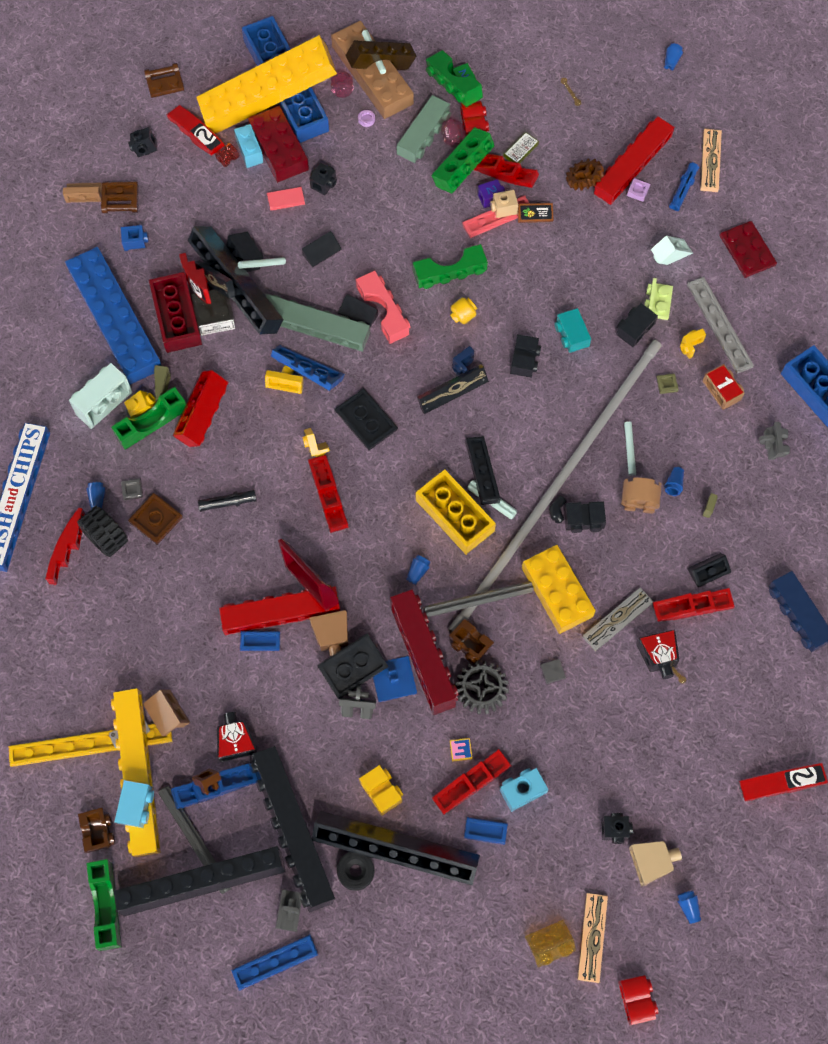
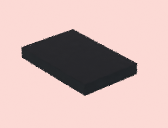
M364 388L334 409L368 451L398 430L394 422Z
M368 633L319 663L317 667L336 697L340 699L349 693V690H354L357 688V685L360 686L388 668V665Z

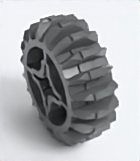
M475 661V667L469 663L468 670L462 668V674L457 676L459 681L455 682V686L458 687V694L461 695L458 697V701L462 702L465 700L463 703L464 708L471 705L470 712L474 711V707L478 708L477 714H481V709H484L485 714H489V707L495 712L496 705L502 707L503 703L501 700L506 701L507 696L505 694L509 692V689L505 687L509 682L508 680H503L506 674H499L501 671L500 667L494 670V663H491L490 667L486 666L487 661H483L482 666H480L479 661ZM481 673L478 680L467 682L472 675ZM487 674L496 680L498 686H494V683H490L487 680ZM482 679H484L483 684L485 688L481 696V690L478 686H480ZM466 689H470V691L477 694V701L469 696ZM497 693L493 699L483 702L486 694Z

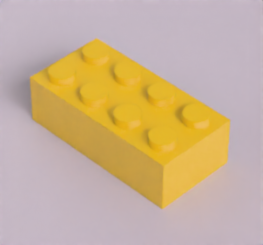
M445 469L416 492L417 503L465 555L495 532L496 523Z
M558 545L523 561L522 570L528 581L532 582L536 595L559 634L594 617L596 610Z

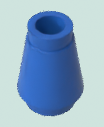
M673 43L667 47L665 69L669 68L673 71L681 58L683 48L679 44Z
M674 467L664 485L665 492L671 496H678L683 491L684 470L682 468Z
M88 483L86 491L91 509L95 505L102 508L105 495L103 483Z
M417 555L412 560L406 580L416 585L430 568L431 562Z
M694 890L677 895L679 898L677 902L689 924L701 921L698 896L695 895Z

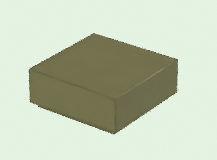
M675 373L658 375L656 377L660 394L678 392Z
M710 494L702 516L710 518L718 498L717 495Z

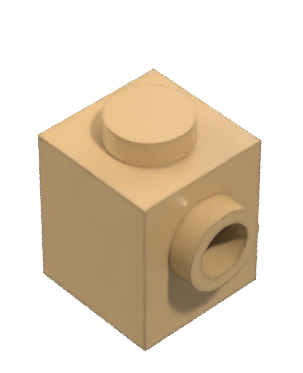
M514 190L493 194V201H490L492 212H495L496 218L517 215L518 202Z

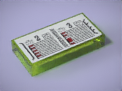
M525 132L504 153L503 157L510 162L521 163L539 145V141Z

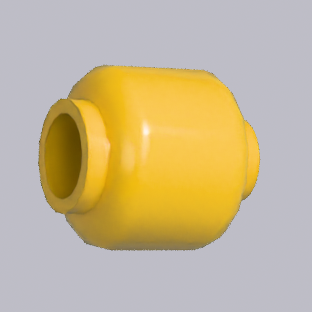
M461 297L451 305L452 313L450 316L456 323L467 324L476 316L477 307L470 298Z

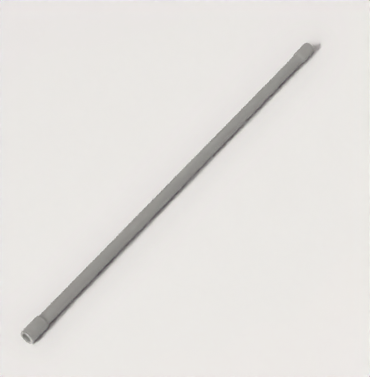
M652 340L639 362L474 594L486 592L490 589L650 360L657 354L662 346L659 341ZM477 606L464 608L457 615L448 630L452 633L464 619L468 620Z

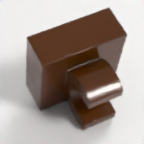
M209 768L193 776L192 779L194 785L201 787L202 793L208 795V787L210 785L212 789L218 790L217 782L221 780L219 772Z

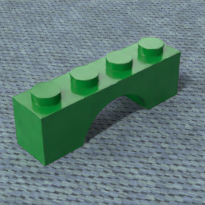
M443 50L426 59L428 75L433 77L439 85H442L449 94H452L459 103L461 102L465 107H468L483 98L482 85L472 75L467 77L452 75V58Z
M480 244L465 248L461 260L454 265L442 266L427 258L413 262L412 271L418 288L429 289L434 284H447L453 279L458 278L462 280L472 274L481 275L487 271L488 261Z
M174 387L159 396L157 403L148 412L136 418H124L111 427L112 431L126 450L180 416L186 407V402Z
M105 859L86 863L88 883L92 892L95 909V924L93 927L95 947L99 951L120 948L122 945L114 897L115 884L112 862Z

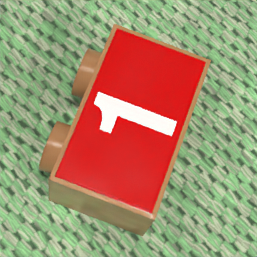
M724 364L706 373L703 378V383L722 410L741 401L745 394L742 385L737 383L732 371L727 369Z

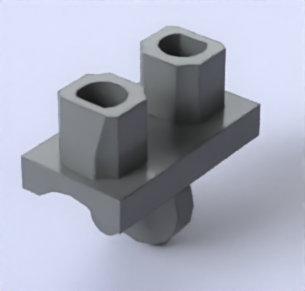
M775 422L773 426L766 428L764 436L759 437V443L765 445V449H767L768 460L785 457L790 453V447L783 444V441L788 438V429L782 428L781 422Z
M357 685V691L349 690L348 696L356 697V699H339L342 717H353V708L358 707L361 708L360 718L371 719L373 709L376 708V701L362 700L361 698L369 697V692H361L362 686Z
M281 890L275 929L297 932L301 909V892Z

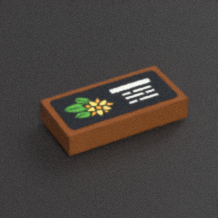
M553 203L518 204V223L553 222Z

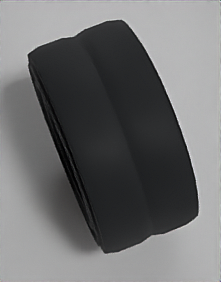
M348 852L338 862V879L349 890L359 891L365 889L374 878V864L368 856ZM353 865H358L362 869V873L357 877L350 874V868Z

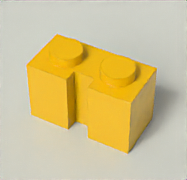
M379 765L360 777L359 782L382 816L402 803L401 796H403V793L397 785L393 786L389 781L392 777L386 768L382 769Z

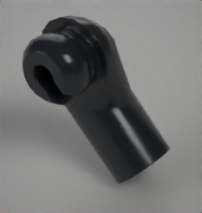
M559 496L549 508L550 517L557 524L562 523L564 520L561 508L567 501L563 496Z

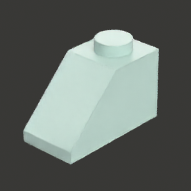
M665 236L651 249L655 261L665 265L693 254L684 239Z

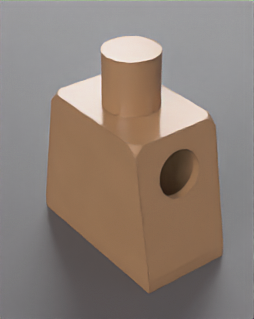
M346 610L309 618L321 651L329 650L330 656L341 650V647L348 645Z

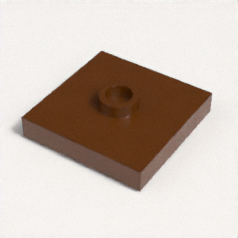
M153 493L128 521L158 545L183 516Z

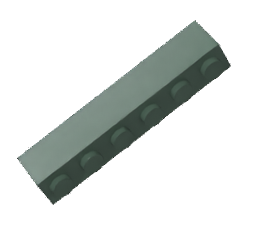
M266 295L267 299L284 319L281 327L363 352L370 335V326L366 323L350 320L346 316L333 315L329 311H320L313 306H304L294 300L288 301L277 295Z

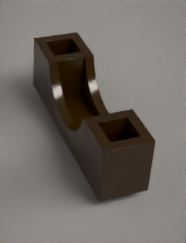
M358 40L353 41L345 55L352 69H367L377 61L390 60L396 70H408L417 57L410 43Z

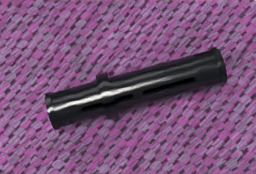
M255 490L240 493L235 491L229 495L198 500L200 512L233 505L238 507L240 504L257 502Z

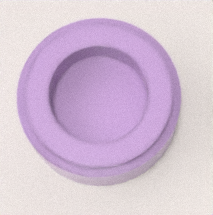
M370 110L361 111L358 114L359 124L364 127L373 125L375 114Z

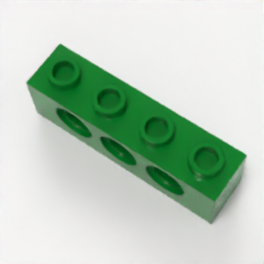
M474 127L431 175L436 187L452 194L495 146L491 134Z

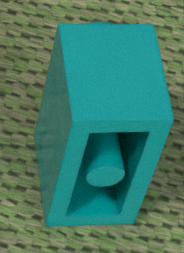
M579 309L557 314L555 329L557 333L560 332L562 335L561 342L563 347L567 348L569 353L590 347L591 337Z

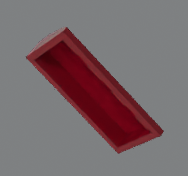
M279 539L278 543L285 567L321 607L327 611L339 604L336 594L287 541Z

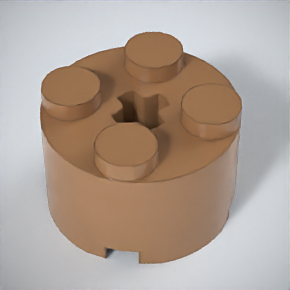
M633 478L631 482L625 479L623 481L621 501L624 510L636 511V508L643 509L644 513H655V509L660 507L662 483L659 482L657 485L655 480L648 478Z

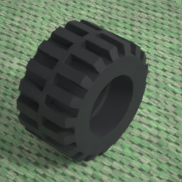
M96 505L77 521L79 528L86 537L108 557H111L128 542L127 536L121 527L107 512Z

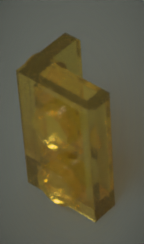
M564 920L525 936L537 967L549 965L554 960L567 957L576 951L574 939Z

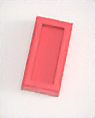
M302 187L267 193L270 211L305 205Z

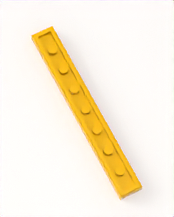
M155 724L148 725L150 732L147 733L148 746L173 742L172 731L168 735L162 736ZM114 730L8 746L10 767L117 751L109 736V733Z

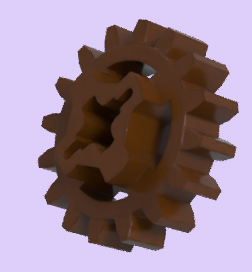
M587 159L586 162L581 160L579 163L574 164V168H569L570 172H566V180L570 188H574V190L580 188V191L585 187L589 189L591 186H596L595 182H600V177H604L603 166L596 159L592 161Z

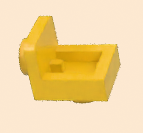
M703 329L698 331L692 330L683 336L680 349L689 359L693 357L695 352L693 346L702 343L705 339L706 333Z
M140 390L124 403L130 417L136 418L148 409L153 408L156 404V399L151 393Z
M311 428L304 430L303 443L305 448H309L311 456H323L326 452L330 451L326 442L316 444Z

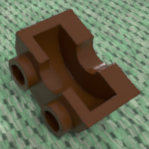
M466 619L449 635L452 640L450 643L451 647L457 652L461 650L465 653V658L472 664L478 661L494 644L485 634H481Z
M102 807L78 814L83 835L84 853L87 854L108 848L115 844L113 832L110 833L108 827L112 825L110 814H105Z

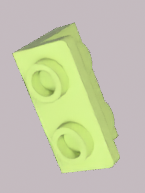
M653 278L652 284H648L646 294L650 296L649 300L646 299L645 306L657 314L658 319L668 320L673 286L657 284V278Z

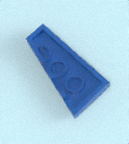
M281 345L274 348L271 353V357L278 362L283 363L329 391L338 385L345 375Z

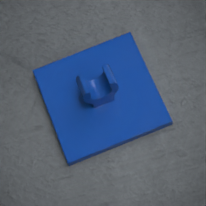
M409 656L385 661L388 668L373 677L378 702L417 694Z

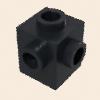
M149 127L130 133L128 144L130 150L135 152L137 157L149 155L157 151V139Z
M320 163L311 172L309 178L310 188L325 196L330 188H334L336 185V170L329 165Z
M611 813V816H604L601 820L602 840H612V844H624V840H628L630 835L633 834V824L629 822V816H623V813Z

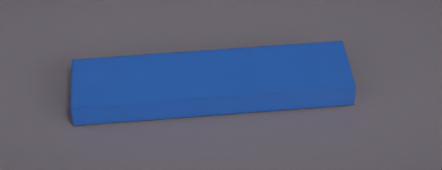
M308 935L231 971L240 991L318 956L311 936Z

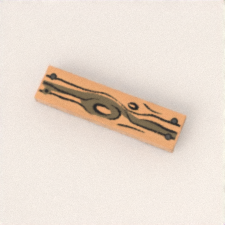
M704 129L701 191L718 192L722 130Z
M586 894L578 980L594 983L600 982L608 896Z

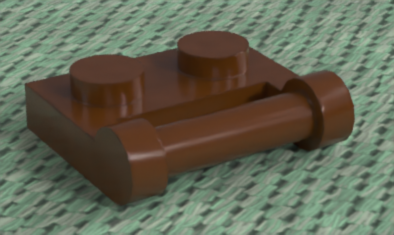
M177 63L172 64L173 66L151 71L149 69L144 70L151 98L184 91ZM175 73V75L167 76L154 80L151 79L152 77Z
M138 182L102 183V213L111 211H132V213H138ZM108 201H131V204H108Z

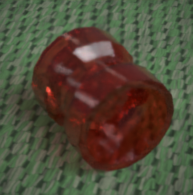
M231 143L226 144L223 150L215 153L216 159L225 168L230 165L232 160L240 157L237 149Z

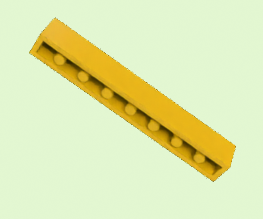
M137 688L114 692L111 706L112 710L116 713L113 724L115 731H118L116 748L120 751L121 757L118 759V767L123 774V779L120 780L121 789L124 780L148 784L153 787L142 692ZM154 798L152 803H149L147 810L149 811V820L147 824H144V828L125 825L126 831L130 835V840L127 842L128 851L134 857L161 853Z

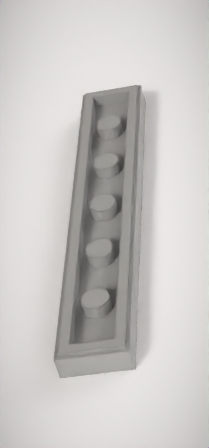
M701 277L688 282V288L736 374L753 368L754 365L705 278Z

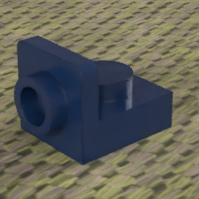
M471 346L453 358L452 369L457 375L467 372L468 369L466 367L474 360V350Z

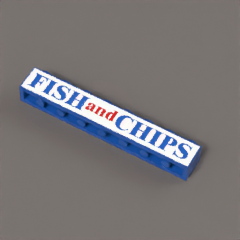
M25 423L23 429H20L18 445L14 447V458L8 466L9 474L7 480L3 482V492L0 497V571L7 572L50 437V432L46 426Z

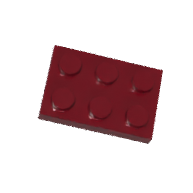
M752 221L720 233V238L744 278L777 265L775 258Z

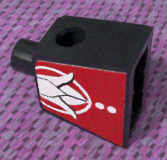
M675 629L638 638L636 645L649 671L660 670L663 679L672 678L674 676L672 667L677 666L679 662Z
M236 712L224 714L225 725L217 727V757L219 762L242 758L256 753L257 749L246 721H237Z

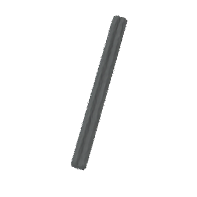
M528 581L427 605L424 607V612H426L427 617L531 593L534 590L532 582Z
M168 786L163 787L158 792L203 866L217 863L183 808L176 809L171 789ZM231 887L219 891L221 894H224L227 891H229Z

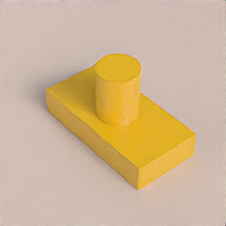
M285 365L282 373L267 370L265 384L267 388L302 394L303 377L293 375L294 370Z

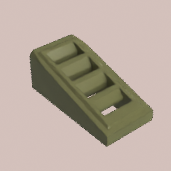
M155 365L156 401H158L159 396L168 391L171 373L168 367Z

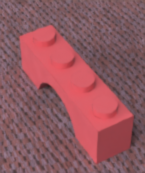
M373 271L356 279V288L363 300L377 302L386 309L387 315L381 322V330L389 344L408 336L409 328H411L407 318H403L401 315V308L398 304L394 303L391 291L386 290L382 276H378L376 271Z

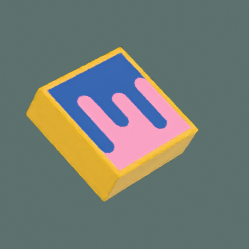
M470 738L450 740L452 762L472 759Z

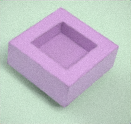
M634 178L627 196L643 202L650 184Z

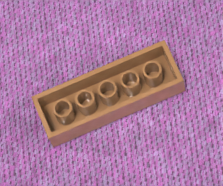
M358 21L331 35L332 48L382 117L386 119L413 105L414 93L390 60H382L386 68V73L380 74L376 63L371 64L367 69L351 68L345 55L354 40L365 41L362 32L367 30L363 23Z

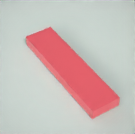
M526 196L517 199L518 204H530ZM490 210L462 222V225L469 237L472 238L518 218V216L511 215L496 218L495 212Z

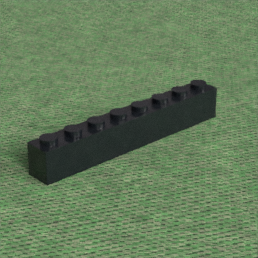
M194 226L188 242L205 264L233 280L236 296L232 299L259 335L277 334L284 320L246 270L238 268L239 261L214 229L209 226Z
M276 747L253 753L249 767L252 774L255 773L257 776V788L259 792H263L265 809L267 811L270 810L272 818H270L274 830L277 829L280 836L278 837L280 848L285 849L287 854L285 856L286 864L294 872L293 882L296 888H300L302 893L300 899L303 907H307L310 913L333 904L335 900L334 894Z
M320 811L312 833V841L468 885H473L480 855L324 811Z
M275 846L114 891L116 909L118 913L125 917L285 873L283 855L279 847Z

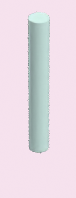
M364 30L362 32L364 40L372 41L368 30ZM382 60L375 62L380 74L386 73Z
M282 257L239 261L238 268L284 265L286 259Z
M625 422L629 475H636L632 422Z

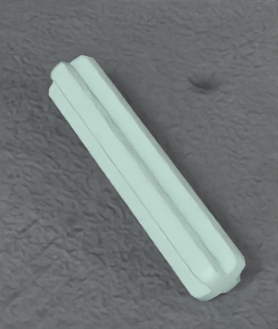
M472 480L468 485V490L479 497L475 480ZM502 499L500 503L489 504L510 519H513L517 514V510Z

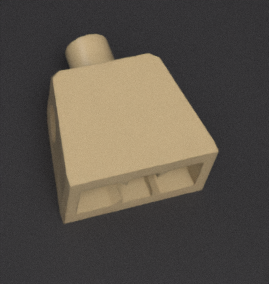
M664 841L634 844L629 847L641 886H645L671 873L674 870L672 862L682 860L679 848L667 850Z

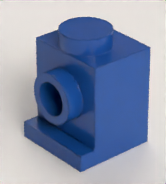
M142 225L121 227L124 251L146 248L145 243L149 242L148 233L144 232Z

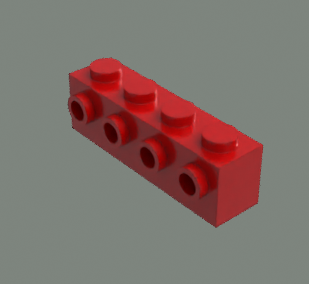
M213 370L201 372L172 436L189 447L200 446L205 439L207 429L212 423L214 413L219 408V402L226 393L228 381Z

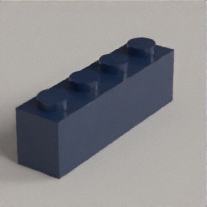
M791 571L772 581L769 585V593L773 599H777L780 603V610L783 615H787L791 620L790 625L792 629L802 637L801 642L803 646L812 653L828 644V624L794 572Z

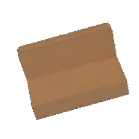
M102 183L67 184V188H63V196L66 203L101 202Z
M159 690L143 703L162 736L168 735L175 728L185 727L190 723L171 690Z

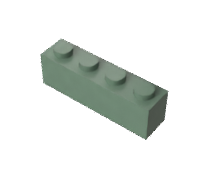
M432 95L397 144V155L413 163L417 159H421L426 146L429 147L432 144L433 136L440 133L443 122L449 120L451 116L450 104Z

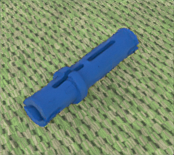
M689 163L685 174L682 175L681 183L669 205L670 209L680 210L690 186L695 182L694 178L699 170V166L696 163Z

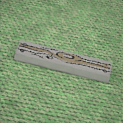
M639 588L585 633L582 638L596 652L652 605L654 601Z

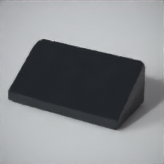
M330 231L303 247L302 255L313 268L342 250L334 234Z
M347 294L338 314L356 322L362 321L371 327L378 317V309Z
M722 553L687 568L698 588L731 573L727 557Z

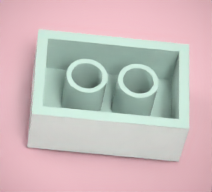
M110 363L107 367H103L97 376L88 380L80 391L75 392L71 399H69V402L75 414L92 429L132 393L126 376Z

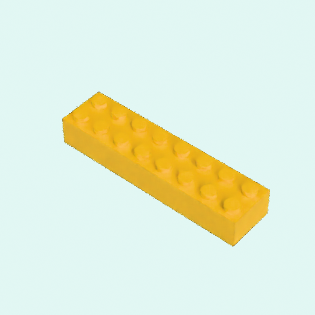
M318 35L196 98L206 126L215 134L336 75L337 72L327 45L321 36Z

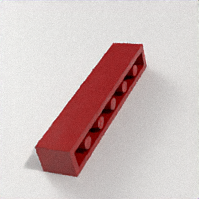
M659 116L654 121L651 120L646 126V130L637 135L635 142L627 146L625 153L617 157L615 164L607 168L604 177L600 178L601 181L595 182L594 194L611 205L669 141L675 127Z
M328 585L337 596L336 586ZM305 589L301 593L293 594L288 592L280 597L267 596L259 601L246 600L243 604L235 605L234 603H229L219 608L224 635L339 612L340 606L337 604L325 611Z

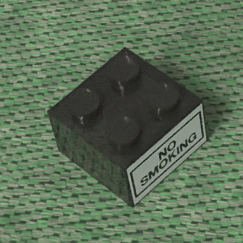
M210 290L211 304H207L196 293L191 294L200 335L236 329L229 298L216 290Z

